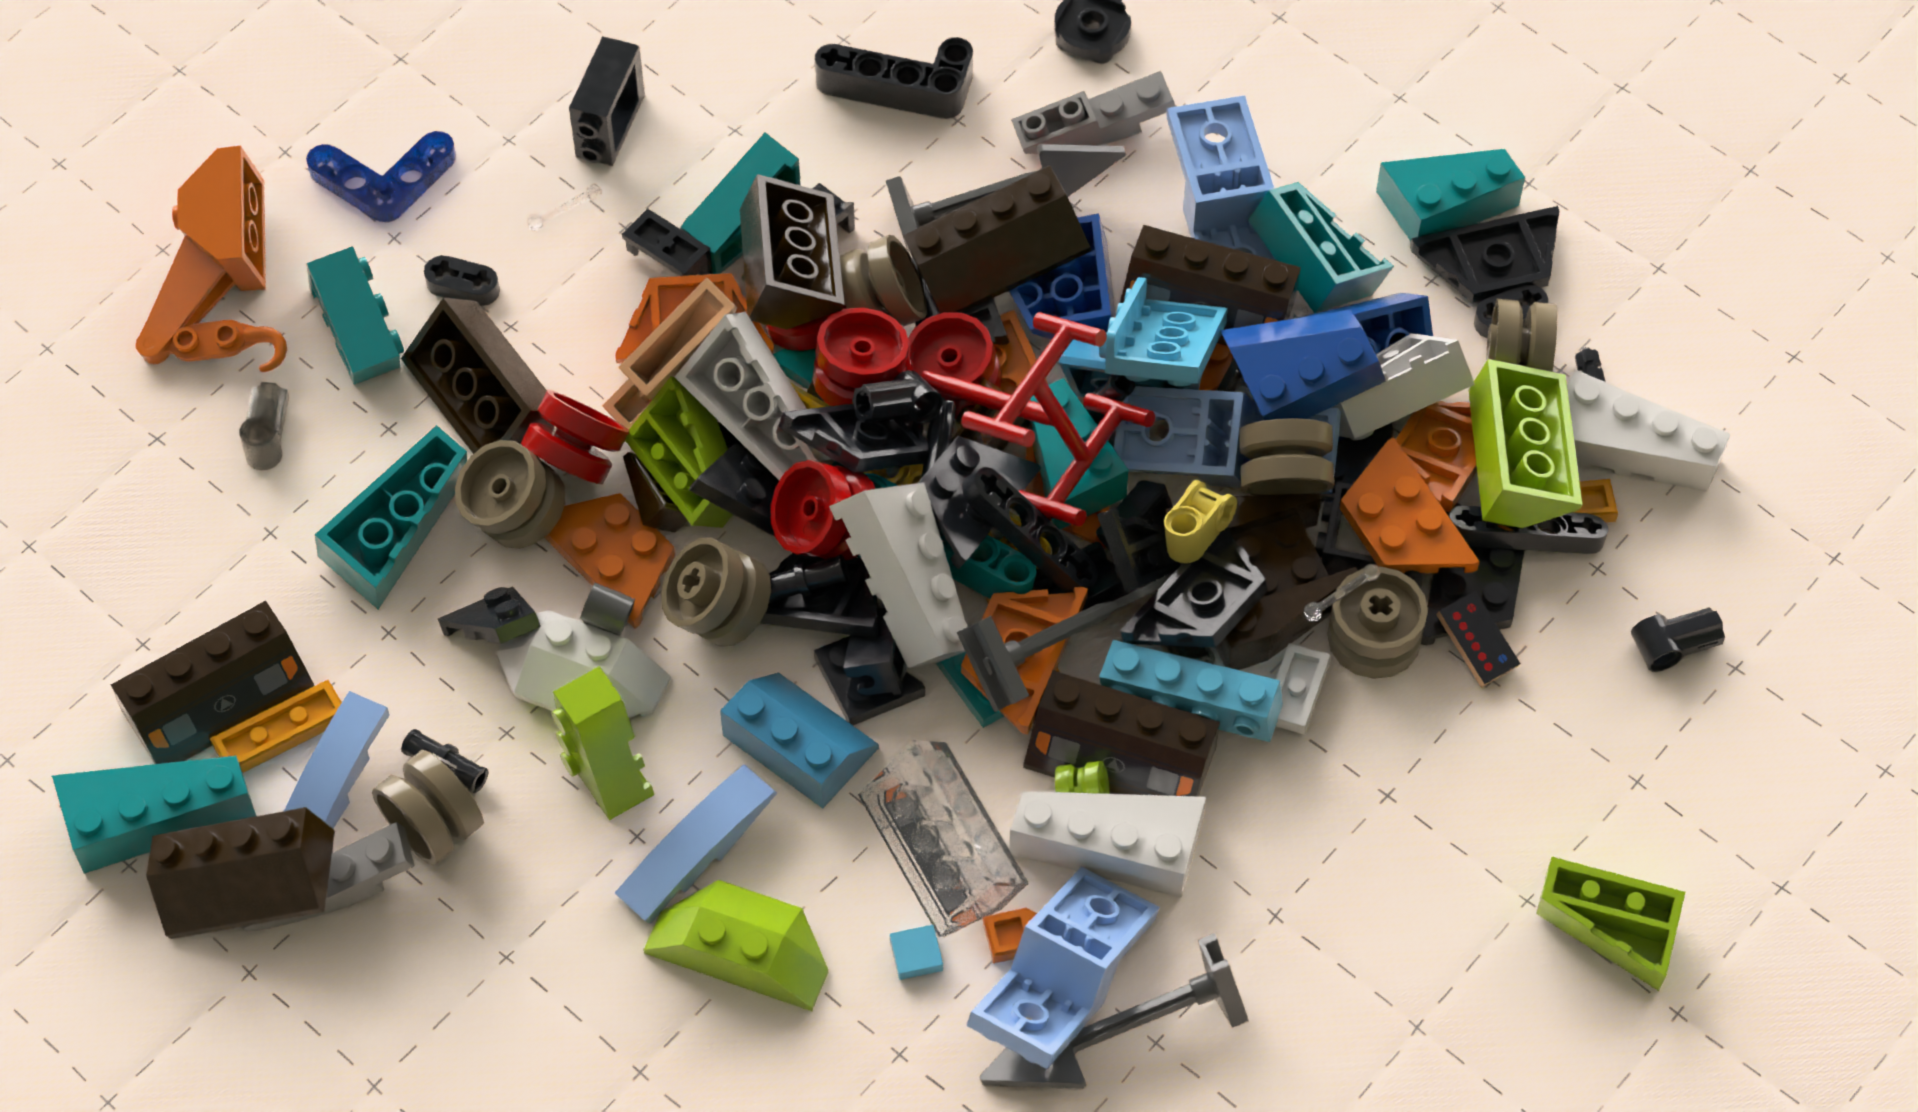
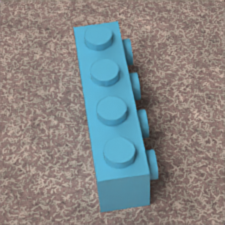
M1112 640L1099 675L1102 686L1219 721V730L1266 742H1271L1283 706L1280 680L1117 640Z

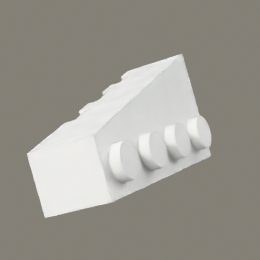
M747 313L725 314L676 374L675 378L779 481L784 472L797 462L812 460L832 465L835 460L790 435L778 426L783 412L807 408Z
M1574 370L1567 384L1578 467L1589 469L1590 465L1614 469V474L1630 477L1631 473L1652 476L1655 482L1708 491L1723 459L1731 433Z
M924 482L865 490L829 506L835 520L843 519L851 536L846 542L853 556L860 554L870 578L865 581L872 595H876L881 599L887 609L883 618L907 667L912 668L937 663L965 652L956 632L967 628V624Z
M1022 791L1010 828L1009 854L1078 871L1082 866L1105 879L1182 898L1203 823L1206 797Z

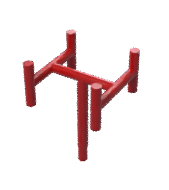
M1038 312L1034 316V328L1055 335L1012 395L928 370L922 373L921 377L936 391L1000 411L995 419L967 411L961 419V424L964 428L1024 447H1031L1035 441V433L1032 430L1013 425L1017 417L1055 427L1074 460L1047 498L1024 490H1019V492L1045 516L1076 526L1084 524L1086 512L1085 510L1064 504V502L1121 421H1128L1148 428L1155 422V413L1151 410L1094 393H1087L1083 399L1084 408L1104 414L1105 416L1085 443L1045 381V378L1072 340L1101 347L1106 342L1107 334L1105 330ZM1033 395L1035 396L1038 402L1030 400Z

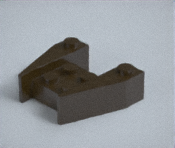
M1319 493L1234 496L1237 499V508L1228 527L1237 545H1242L1249 555L1251 564L1257 566L1266 579L1268 591L1217 645L1216 650L1224 667L1241 670L1268 661L1286 648L1289 643H1293L1331 615L1336 589L1347 576L1358 571L1354 567L1328 575L1306 530L1317 525L1321 504ZM1173 507L1165 509V516Z

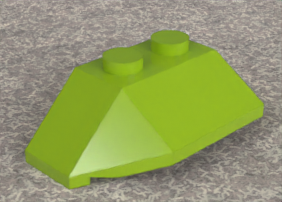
M721 880L713 882L662 910L643 949L644 954L809 1011L813 1010L829 973L826 962L801 907Z

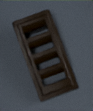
M627 452L623 459L642 524L672 533L677 532L688 520L637 455Z

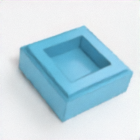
M933 924L889 933L899 980L943 971V961Z

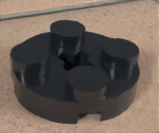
M1063 0L1058 5L1054 15L1056 46L1080 59L1092 60L1098 64L1110 62L1113 55L1119 53L1130 39L1132 22L1131 17L1126 12V5L1122 0ZM1093 21L1099 23V28L1089 29L1083 24L1090 25Z

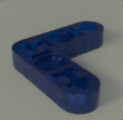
M432 131L419 139L383 176L330 144H321L313 147L306 156V163L310 177L316 183L374 220L391 222L398 219L456 161V150L453 138L448 133ZM331 161L333 164V168L327 165ZM408 171H418L422 174L420 179L414 182H406L401 179L402 175ZM354 177H360L366 181L363 186L357 189H350L345 186V183ZM377 198L383 201V203L379 205Z

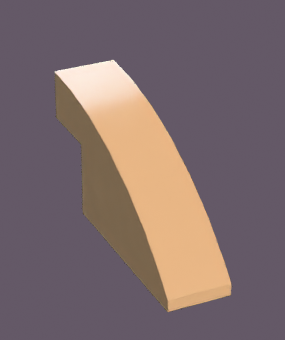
M706 278L618 367L628 380L602 407L617 422L629 430L670 377L676 376L723 316L735 313L737 307Z

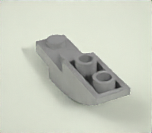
M1158 71L1089 99L1084 90L1015 117L1011 121L1024 154H1038L1037 146L1040 144L1098 146L1133 136L1142 132L1140 123L1167 113V108L1176 106L1162 71Z
M395 822L332 853L324 913L243 926L242 929L249 932L299 922L339 910L385 891L383 881L415 867L405 827Z

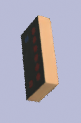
M1476 591L1441 609L1436 614L1481 688L1514 670L1521 664Z

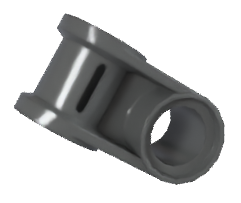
M594 583L583 607L580 619H582L583 623L620 636L628 621L635 599L611 588Z

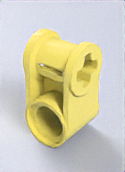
M1199 480L1193 481L1187 487L1181 499L1164 518L1167 552L1170 558L1180 563H1191L1201 558L1219 533L1232 521L1237 508L1236 497L1230 494L1222 496L1207 489L1204 482Z

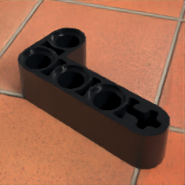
M952 37L944 40L938 48L934 63L839 44L823 45L816 51L814 58L815 82L817 89L823 94L941 119L954 118L961 113L973 80V47L969 41L961 37Z

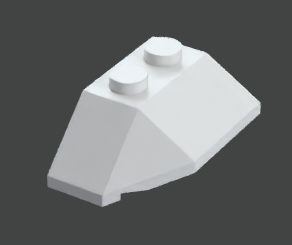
M551 610L536 613L541 627L500 644L496 651L497 658L514 697L550 711L556 709L553 691L598 666L601 667L622 697L629 718L637 715L641 717L652 715L671 680L669 673L629 639Z

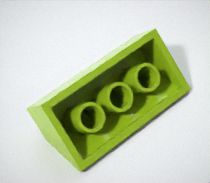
M1487 359L1474 380L1475 385L1471 386L1468 390L1482 520L1524 528L1580 510L1583 503L1566 374Z

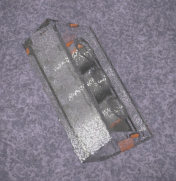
M912 740L858 794L930 923L934 925L938 937L948 936L983 919L985 916L1002 910L1029 884L946 742Z

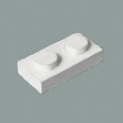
M1291 643L1288 644L1276 677L1277 680H1280L1283 701L1276 727L1305 735L1330 665L1331 654Z

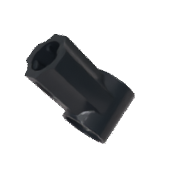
M912 370L901 372L893 381L863 384L861 388H855L852 399L855 407V416L862 423L909 417L917 424H925L939 414L943 405L941 394L917 372Z
M1710 607L1668 620L1664 615L1650 616L1638 622L1631 630V636L1651 672L1669 669L1679 663L1684 656L1723 645L1725 640L1722 619L1717 610L1713 611Z

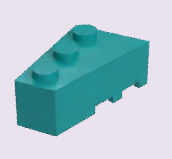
M766 132L761 135L680 226L681 230L710 247L712 274H721L743 256L740 208L757 174L801 186L799 158Z
M1505 148L1387 161L1380 163L1376 193L1411 242V239L1415 237L1477 224L1518 207L1525 176Z
M1295 182L1270 189L1248 219L1249 223L1276 261L1301 267L1298 291L1314 314L1372 296L1394 265L1386 258L1380 262L1362 246L1366 241L1357 232L1352 236L1349 235L1333 221L1336 217L1333 211L1301 183Z
M351 246L307 262L310 292L313 298H317L323 310L322 318L326 326L331 329L336 341V348L353 385L400 368L399 354L404 352V347L397 330H388L384 317L389 316L388 309L381 293L374 295L368 281L374 278L366 257L358 258L354 247Z
M1064 378L1049 384L1055 397L1086 443L1097 427V424ZM1033 395L1030 400L1038 402L1035 396ZM1029 420L1028 429L1035 433V441L1032 447L1036 463L1042 467L1040 474L1044 495L1047 498L1074 460V457L1055 427ZM1109 441L1106 442L1064 502V504L1085 510L1086 517L1127 496L1129 469ZM1051 518V522L1060 530L1071 525Z

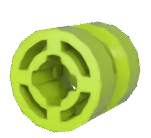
M1102 761L1088 762L1082 768H1076L1071 764L1057 766L1055 771V791L1063 793L1109 794V780L1104 763Z

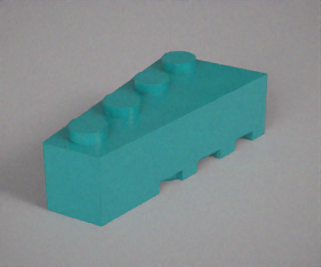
M436 425L314 534L318 558L379 610L455 495V485L460 470L467 462V451Z
M237 756L51 775L72 849L84 874L149 853L153 835L256 816Z

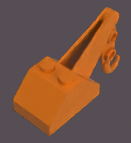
M241 145L216 148L177 190V205L172 208V219L176 230H180L184 238L148 319L136 340L135 346L146 362L159 364L166 360L170 354H174L178 359L186 362L232 357L257 343L269 342L274 346L275 353L269 362L260 365L259 370L264 373L280 366L286 357V340L279 331L272 327H255L235 320L199 323L233 286H236L241 291L266 290L264 179Z

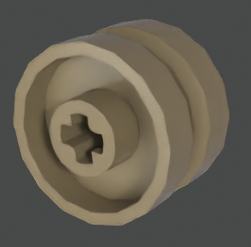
M887 235L871 242L867 253L861 249H854L840 255L844 304L847 309L864 307L882 311L895 318L903 326H908L925 319L927 315V300L921 279L909 253L895 236Z
M1496 299L1488 331L1486 361L1491 359L1553 372L1557 338V305L1534 302L1529 307L1525 327H1523V309L1519 301Z
M1295 418L1259 421L1247 424L1239 429L1240 454L1251 459L1243 464L1240 469L1242 492L1250 495L1324 493L1334 488V463L1323 458L1333 449L1332 425L1318 420Z
M499 440L483 446L470 456L460 470L455 485V504L462 517L507 548L521 549L536 544L547 536L561 518L566 502L565 485L559 474L516 441Z
M712 537L699 538L686 545L671 563L665 575L661 591L662 610L667 620L677 627L690 633L698 634L716 645L734 646L745 640L761 622L767 610L771 594L770 575L765 565L740 551H736Z
M1385 567L1363 568L1347 576L1336 589L1327 632L1330 651L1340 665L1356 675L1372 679L1392 677L1408 669L1418 657L1427 619L1428 607L1425 594L1413 579L1398 570Z
M421 750L404 764L403 775L405 779L390 775L373 789L372 795L374 802L388 824L391 825L397 822L405 827L410 849L423 861L434 866L454 849L452 836L466 840L482 827L484 819L477 803L457 776L439 758L429 751Z

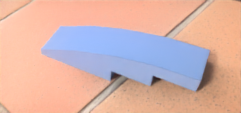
M349 691L306 764L284 811L307 807L334 829L350 803L349 791L370 760L368 749L390 716L386 706Z
M743 764L687 814L643 859L614 893L644 921L652 924L679 890L687 892L714 858L719 861L724 858L776 796L777 792Z

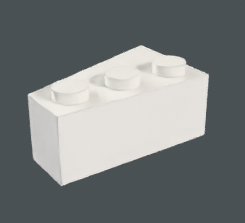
M1411 333L1376 354L1386 382L1331 408H1338L1341 411L1339 436L1351 438V440H1361L1373 434L1374 430L1475 385L1459 340Z

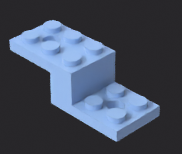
M1245 95L1167 108L1166 119L1185 178L1183 212L1191 238L1276 260L1248 221L1270 189H1274V185ZM1210 133H1218L1225 137V139L1221 142H1212L1205 136Z
M1135 386V390L1123 402L1153 411L1155 413V422L1159 420L1167 421L1169 432L1161 441H1152L1149 435L1151 427L1148 428L1122 420L1116 428L1114 450L1129 469V472L1197 476L1210 486L1241 488V466L1251 459L1240 454L1239 429L1247 424L1263 421L1252 399L1244 392ZM1329 408L1308 419L1323 421L1332 425L1333 449L1323 458L1334 463L1335 474L1341 411L1338 408ZM1331 489V490H1329V491H1327V492H1324V493H1325V494H1332L1333 489Z
M1081 866L1025 926L1011 969L971 1011L966 1026L981 1033L988 1040L997 1042L1020 1054L1027 1061L1048 1069L1103 1006L1119 961L1155 922L1160 907Z

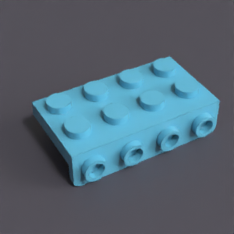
M1138 277L1132 289L1127 288L1124 303L1118 304L1116 317L1110 318L1106 342L1103 346L1099 347V357L1106 358L1105 373L1125 375L1128 380L1138 382L1147 381L1152 378L1167 380L1169 384L1174 386L1198 384L1221 336L1220 330H1224L1227 323V308L1146 299L1147 278Z

